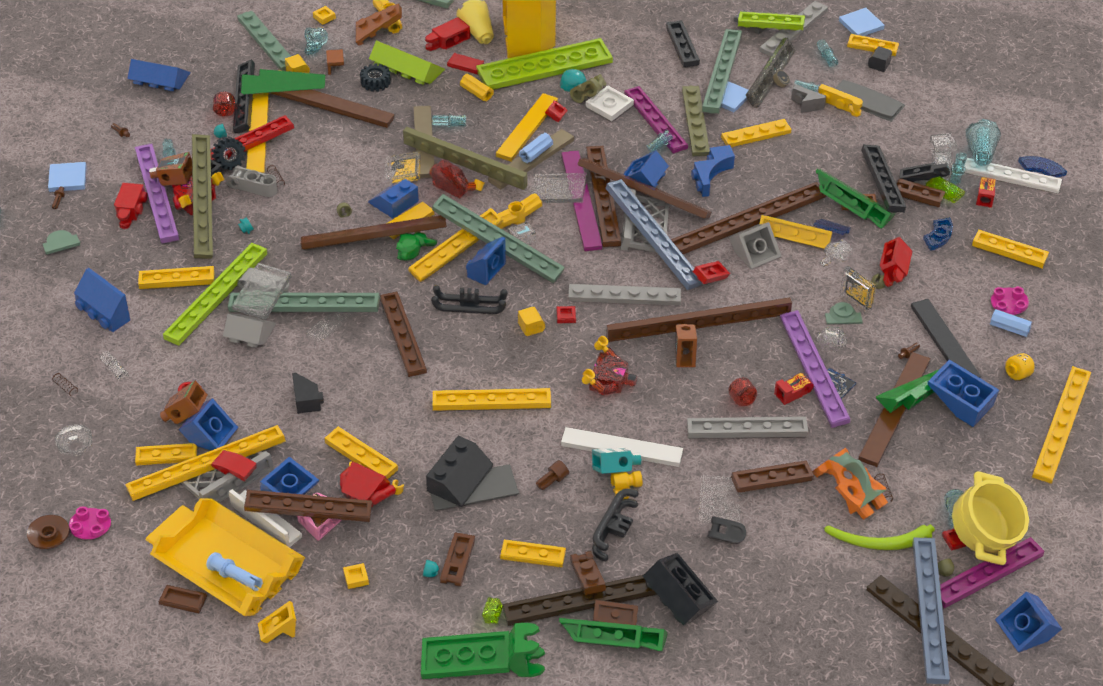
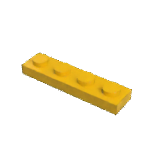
M785 119L721 133V138L726 145L735 147L790 134L792 129Z
M761 215L759 224L769 222L774 237L829 249L832 231Z
M978 230L972 243L974 247L1042 269L1049 254L1048 251L982 230Z
M214 266L139 271L138 286L139 289L209 285L214 282Z
M339 426L324 438L325 444L351 461L360 463L362 466L386 476L387 479L398 471L396 463Z

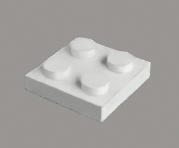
M606 86L597 95L586 101L587 108L610 121H613L634 105L632 98L610 86Z

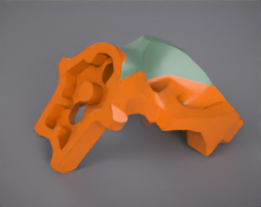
M846 448L812 471L817 478L825 473L833 475L838 484L835 489L845 499L849 513L857 512L863 520L874 513L868 504L870 501L877 510L888 503L883 495V492L887 490L886 487L871 477L861 461L851 457ZM844 471L850 472L852 474V478H846L844 476Z

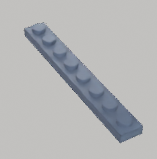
M623 180L607 183L605 189L685 288L689 290L701 286L703 283L692 272L694 270L693 266Z
M914 538L913 552L926 683L949 684L950 676L935 538Z

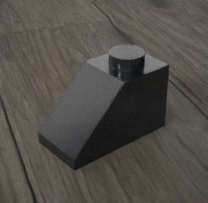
M292 373L297 414L321 411L320 404L324 403L323 392L318 391V384L298 373Z

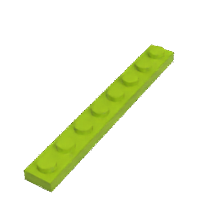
M251 243L163 333V338L180 346L238 285L239 279L247 269L255 268L267 255V249Z

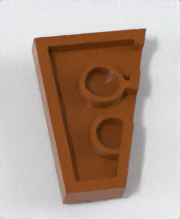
M400 4L391 5L380 12H375L371 16L358 20L356 22L357 45L364 44L363 40L369 36L373 38L378 30L381 28L386 29L401 19L402 7Z

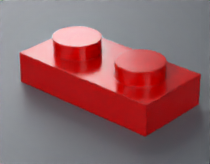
M719 261L696 266L692 271L703 284L724 280L730 275L729 271Z

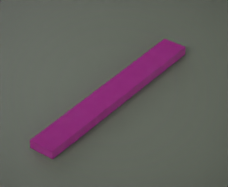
M579 151L562 152L561 157L584 251L602 250V242L583 167L578 166L580 159Z

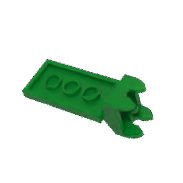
M515 623L510 633L509 631L422 638L421 677L422 679L510 673V669L519 677H536L541 675L545 671V666L538 663L532 664L530 661L532 659H539L545 655V651L540 647L539 643L533 640L528 641L527 636H533L540 631L539 627L533 623Z

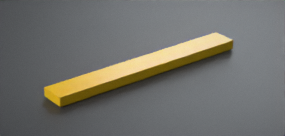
M269 93L253 94L251 128L249 131L268 123ZM266 142L248 150L246 169L265 173Z
M1072 366L1032 478L1052 484L1091 375L1090 371Z
M276 425L125 485L132 501H135L214 470L215 468L211 464L223 450L247 457L286 442L285 436L279 426Z

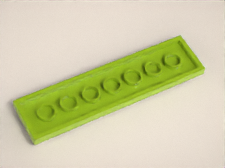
M598 38L477 65L476 69L485 85L491 89H498L560 75L569 69L582 70L613 63V57L602 39Z

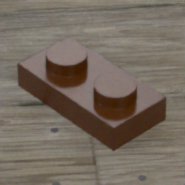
M595 600L593 621L636 625L638 606Z

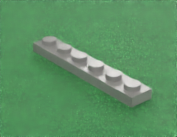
M814 1L798 14L805 16L803 30L781 29L761 45L759 51L774 57L828 11V7Z
M569 284L568 301L681 305V288Z
M806 417L687 418L688 438L808 437Z

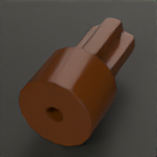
M557 460L548 467V473L536 481V485L540 490H544L554 481L560 482L570 474L569 470L562 461Z

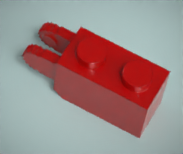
M457 17L433 28L432 33L425 37L427 42L425 45L426 50L433 51L438 48L447 50L470 39V26Z
M122 183L114 203L116 216L120 220V228H130L132 221L137 220L138 215L142 214L143 203H146L148 198L144 184Z
M900 236L884 244L880 268L884 273L883 279L887 287L892 286L894 281L896 283L901 282L908 275L912 250Z

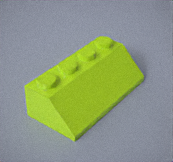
M377 40L369 57L370 60L377 63V66L383 64V66L385 65L389 68L390 72L395 74L397 71L402 72L401 76L407 79L414 77L416 78L415 82L422 85L425 82L431 84L445 71L444 68Z

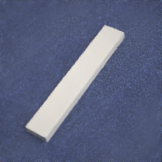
M957 156L954 166L955 171L1059 193L1062 182L1061 178Z
M565 427L561 446L592 451V449L626 448L631 450V453H640L642 461L676 467L680 466L683 448L567 427Z

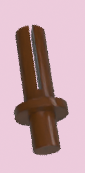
M115 123L111 125V128L117 131L119 136H130L126 127H120Z
M62 186L54 192L55 199L52 209H58L61 198L65 196L63 192L64 187Z
M916 342L908 348H902L900 354H898L899 359L904 357L908 359L912 352L920 348V344Z

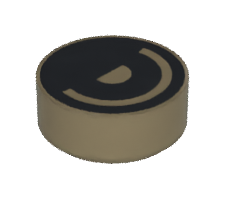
M782 70L777 71L773 75V80L779 87L784 88L790 83L789 76Z

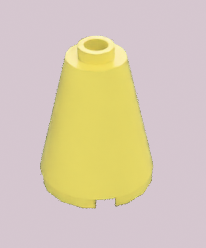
M484 0L466 1L463 3L464 7L461 10H457V17L470 26V33L480 44L490 43L494 34L486 2Z

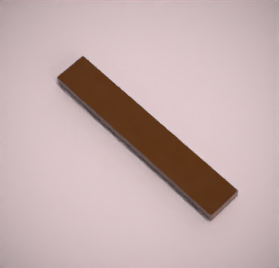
M398 291L380 295L382 307L408 377L427 373Z
M247 490L244 511L362 522H370L372 501L258 490Z

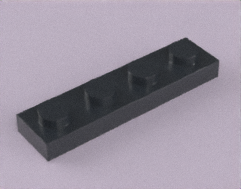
M683 21L666 22V29L683 67L698 66L700 59Z

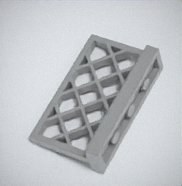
M630 189L631 192L635 195L636 190ZM635 195L640 202L646 204L644 206L646 210L651 209L654 212L651 215L653 219L659 216L664 220L658 223V225L667 235L669 204L659 199ZM655 206H665V209L659 211ZM624 212L620 250H628V247L656 252ZM639 237L643 242H634V239Z
M260 451L246 457L248 459L255 457L251 460L257 463V468L245 482L231 473L225 475L214 469V471L196 476L198 477L196 482H188L186 480L181 482V484L198 499L212 498L220 503L229 497L230 490L233 489L235 492H238L272 471L274 466L271 455L267 451ZM212 477L211 481H202V478Z

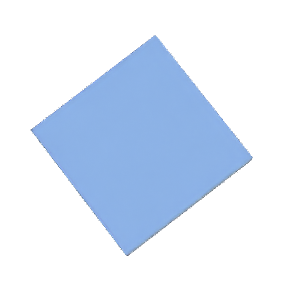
M867 8L839 17V22L852 34L866 36L883 30L885 26Z
M728 81L721 107L734 113L752 95V91Z
M86 162L50 164L49 192H55L60 186L64 187V191L85 189Z

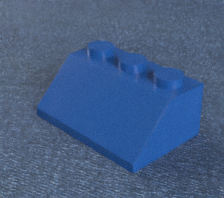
M131 59L127 79L133 80V84L143 86V83H148V87L157 89L159 86H164V90L174 92V89L182 87L190 72L177 67Z
M90 268L86 269L74 292L75 305L80 311L84 310L87 312L92 320L96 319L104 329L108 328L114 332L130 321L126 295Z

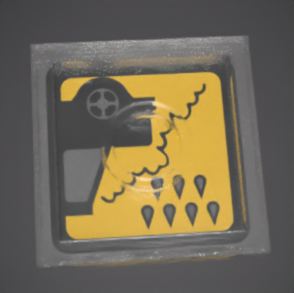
M420 152L386 157L385 184H394L403 179L408 181L420 180Z
M846 266L843 269L840 296L868 314L872 311L876 285L851 267Z

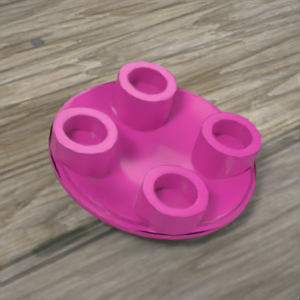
M997 287L991 296V305L994 309L1011 315H1017L1027 309L1029 299L1022 287Z
M85 506L77 508L76 513L69 521L70 532L80 539L98 538L105 534L111 526L108 510L87 508Z

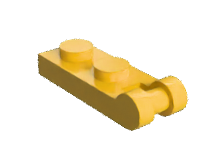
M821 84L818 93L826 95L825 103L848 111L852 116L858 117L861 115L862 99Z

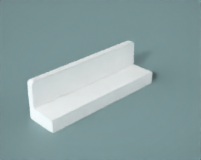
M233 489L229 491L231 506L267 534L288 547H291L302 538V533L278 514L244 511L246 490L241 494L236 493Z

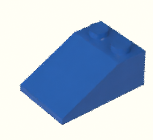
M948 360L927 383L957 418L972 427L994 406L999 389L951 360Z

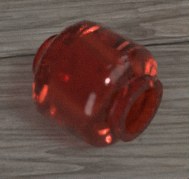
M226 91L215 94L213 98L214 113L218 116L232 115L235 111V97Z
M737 378L729 386V395L739 406L751 405L757 397V389L747 378Z

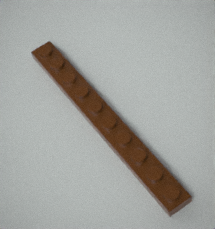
M814 182L675 237L671 241L682 254H685L758 225L761 215L775 218L823 199L826 195L820 192V184Z
M788 297L609 324L606 328V338L608 342L673 333L676 330V325L682 324L695 325V328L699 329L778 317L791 312L792 300Z

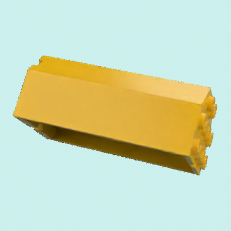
M502 0L504 33L507 35L505 37L507 58L549 50L555 47L556 0Z

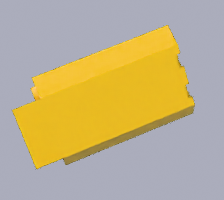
M200 498L195 504L194 512L182 505L145 539L153 544L150 555L243 616L256 615L262 609L260 605L267 598L271 600L282 589L280 586L286 579L292 580L298 574L305 559L298 552L212 498ZM217 552L223 558L233 560L237 567L263 580L262 587H257L258 591H254L230 577L224 578L220 576L219 572L209 570L206 566L208 557L212 553Z

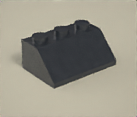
M458 435L426 475L427 492L463 507L492 469L493 463L475 442Z
M678 553L659 559L642 576L646 580L648 587L657 593L662 604L671 610L674 618L683 626L697 619L718 602Z

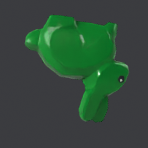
M415 232L414 235L408 233L400 234V239L396 246L398 250L397 259L412 260L419 255L421 247L437 245V240L428 238L423 232Z

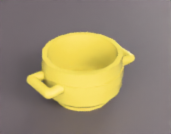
M979 471L974 473V486L967 489L958 498L952 512L954 529L959 539L967 547L975 551V556L978 560L998 565H1005L1006 550L1020 541L1028 530V511L1021 496L1011 486L1005 484L1002 477Z

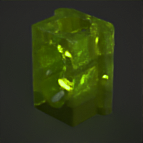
M487 598L482 613L485 623H498L503 608L499 598Z

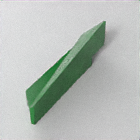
M260 69L259 76L242 74L241 93L254 94L322 89L325 87L326 75Z
M816 169L820 183V192L865 220L869 218L882 229L895 216V213L888 212L884 206L827 172Z
M939 370L877 395L876 399L890 413L902 405L910 410L935 393L927 383Z
M559 618V622L568 631L572 639L579 643L640 649V646L662 652L668 632L664 629Z

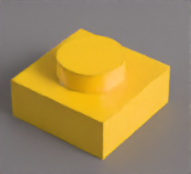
M327 6L313 12V18L322 25L336 19L335 13Z
M364 563L343 568L348 589L369 585Z

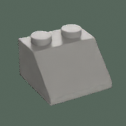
M769 222L756 225L729 237L734 252L750 269L781 257Z
M227 314L223 336L228 337L230 342L240 343V341H245L247 346L258 348V345L265 344L276 322L242 314Z

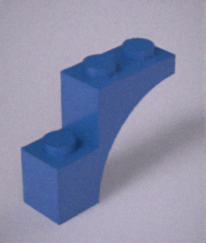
M730 145L710 148L709 155H707V160L694 162L691 176L693 180H696V189L698 192H701L702 197L709 196L710 181L713 177L722 171L734 168L735 155Z

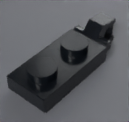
M935 162L901 169L899 179L915 182L930 180L935 177L942 178L950 175L948 163L935 165Z

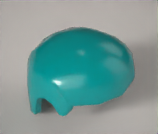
M577 69L566 70L562 74L560 87L570 92L575 86L587 81L585 74Z

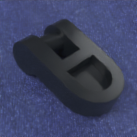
M712 516V527L708 531L707 537L738 544L745 539L747 531L745 526L739 522ZM720 526L726 527L725 534L719 532Z

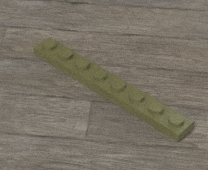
M406 127L403 130L404 144L439 158L447 159L452 163L519 189L525 190L528 186L527 173L415 129Z
M192 134L194 258L212 259L210 135Z

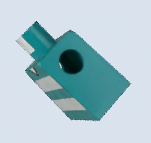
M626 448L592 449V468L601 474L632 471V465H641V454L631 453V450Z

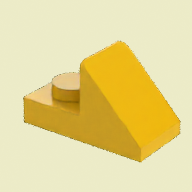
M288 601L257 623L262 642L268 643L281 633L295 637L296 616L291 601Z

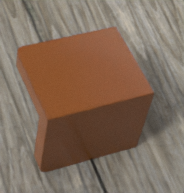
M343 49L326 50L328 75H331V66L344 65Z

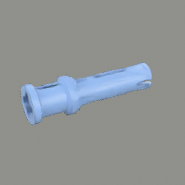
M217 552L212 553L208 557L206 566L209 570L219 572L220 576L224 578L230 577L254 591H258L257 587H262L263 580L237 567L233 560L225 559Z

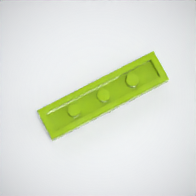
M740 11L738 26L746 28L759 27L762 29L775 28L778 30L790 29L798 31L804 29L805 23L804 15Z

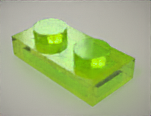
M941 177L932 178L925 185L945 191L944 198L952 203H955L965 195L963 189Z

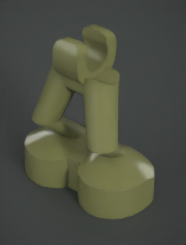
M602 74L570 90L571 98L576 103H582L588 96L593 97L597 95L603 86L606 85Z

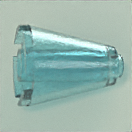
M982 119L977 123H971L967 127L965 137L974 162L979 166H986L992 161L1001 138V131L995 122Z

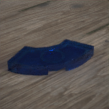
M1023 156L1018 159V162L1025 171L1039 172L1056 178L1066 176L1067 174L1065 168L1047 158Z
M950 217L933 220L934 230L924 235L923 240L930 251L942 247L951 238L953 223Z

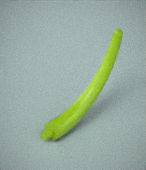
M931 524L928 526L921 525L909 533L885 538L854 535L829 525L824 530L827 534L841 541L859 547L875 550H900L913 547L914 538H932L935 528Z

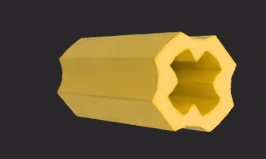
M465 74L460 81L461 87L483 101H488L494 95L493 89L469 74Z

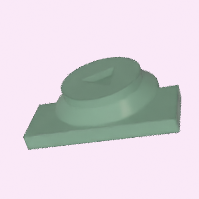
M58 230L48 235L47 243H43V248L47 255L79 246L80 241L77 234L72 235L68 231Z
M845 302L835 304L831 307L829 313H825L827 324L863 323L861 312H856L850 304Z

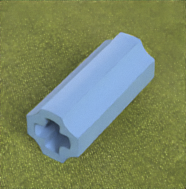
M541 134L521 149L519 156L523 162L529 163L551 147L553 140L549 134Z
M995 309L990 325L1027 337L1032 321Z

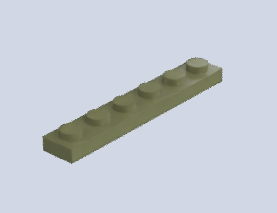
M682 86L692 157L707 156L710 149L704 113L702 112L699 86Z

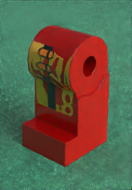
M981 177L976 205L992 208L996 179ZM987 197L990 199V202L984 203L980 198Z
M799 373L785 382L783 379L777 381L774 394L786 405L811 392L814 384L803 373Z

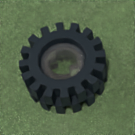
M374 63V66L369 64V67L364 66V69H361L360 83L367 91L370 89L371 92H374V90L379 92V89L383 91L389 87L391 78L389 68L387 69V66L383 67V64L377 66V63Z
M222 137L223 140L218 139V144L214 143L213 145L215 149L212 148L211 150L214 153L211 154L212 158H214L213 161L221 164L225 170H233L232 168L237 165L241 166V161L246 159L243 157V155H246L243 144L232 137ZM229 149H231L230 151L232 152L230 158L227 155H225L226 151Z

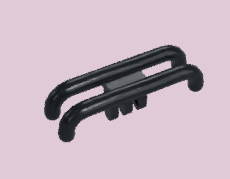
M435 285L433 287L435 296L431 298V302L436 309L445 312L499 314L506 308L505 300L508 292L506 289H502L499 296H480L479 289L475 288L474 294H472V288H468L467 293H464V288H460V294H446L441 292L440 286ZM439 299L460 302V305L442 304L439 302ZM479 303H499L497 307L479 306Z
M631 488L620 490L615 495L592 537V551L599 560H608V555L602 552L609 549V545L604 542L608 534L611 533L624 538L630 529L633 519L620 513L625 507H638L636 500L623 499L627 496L638 497L639 492Z

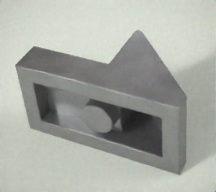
M795 85L792 90L791 100L802 104L801 113L823 110L825 108L826 95Z

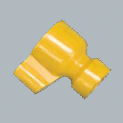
M633 471L631 474L627 472L611 473V485L615 486V489H613L615 495L620 490L630 488V486L635 488L642 487L641 471Z

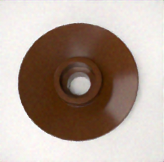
M58 515L41 516L35 519L27 529L29 543L39 549L57 547L69 535L67 521Z

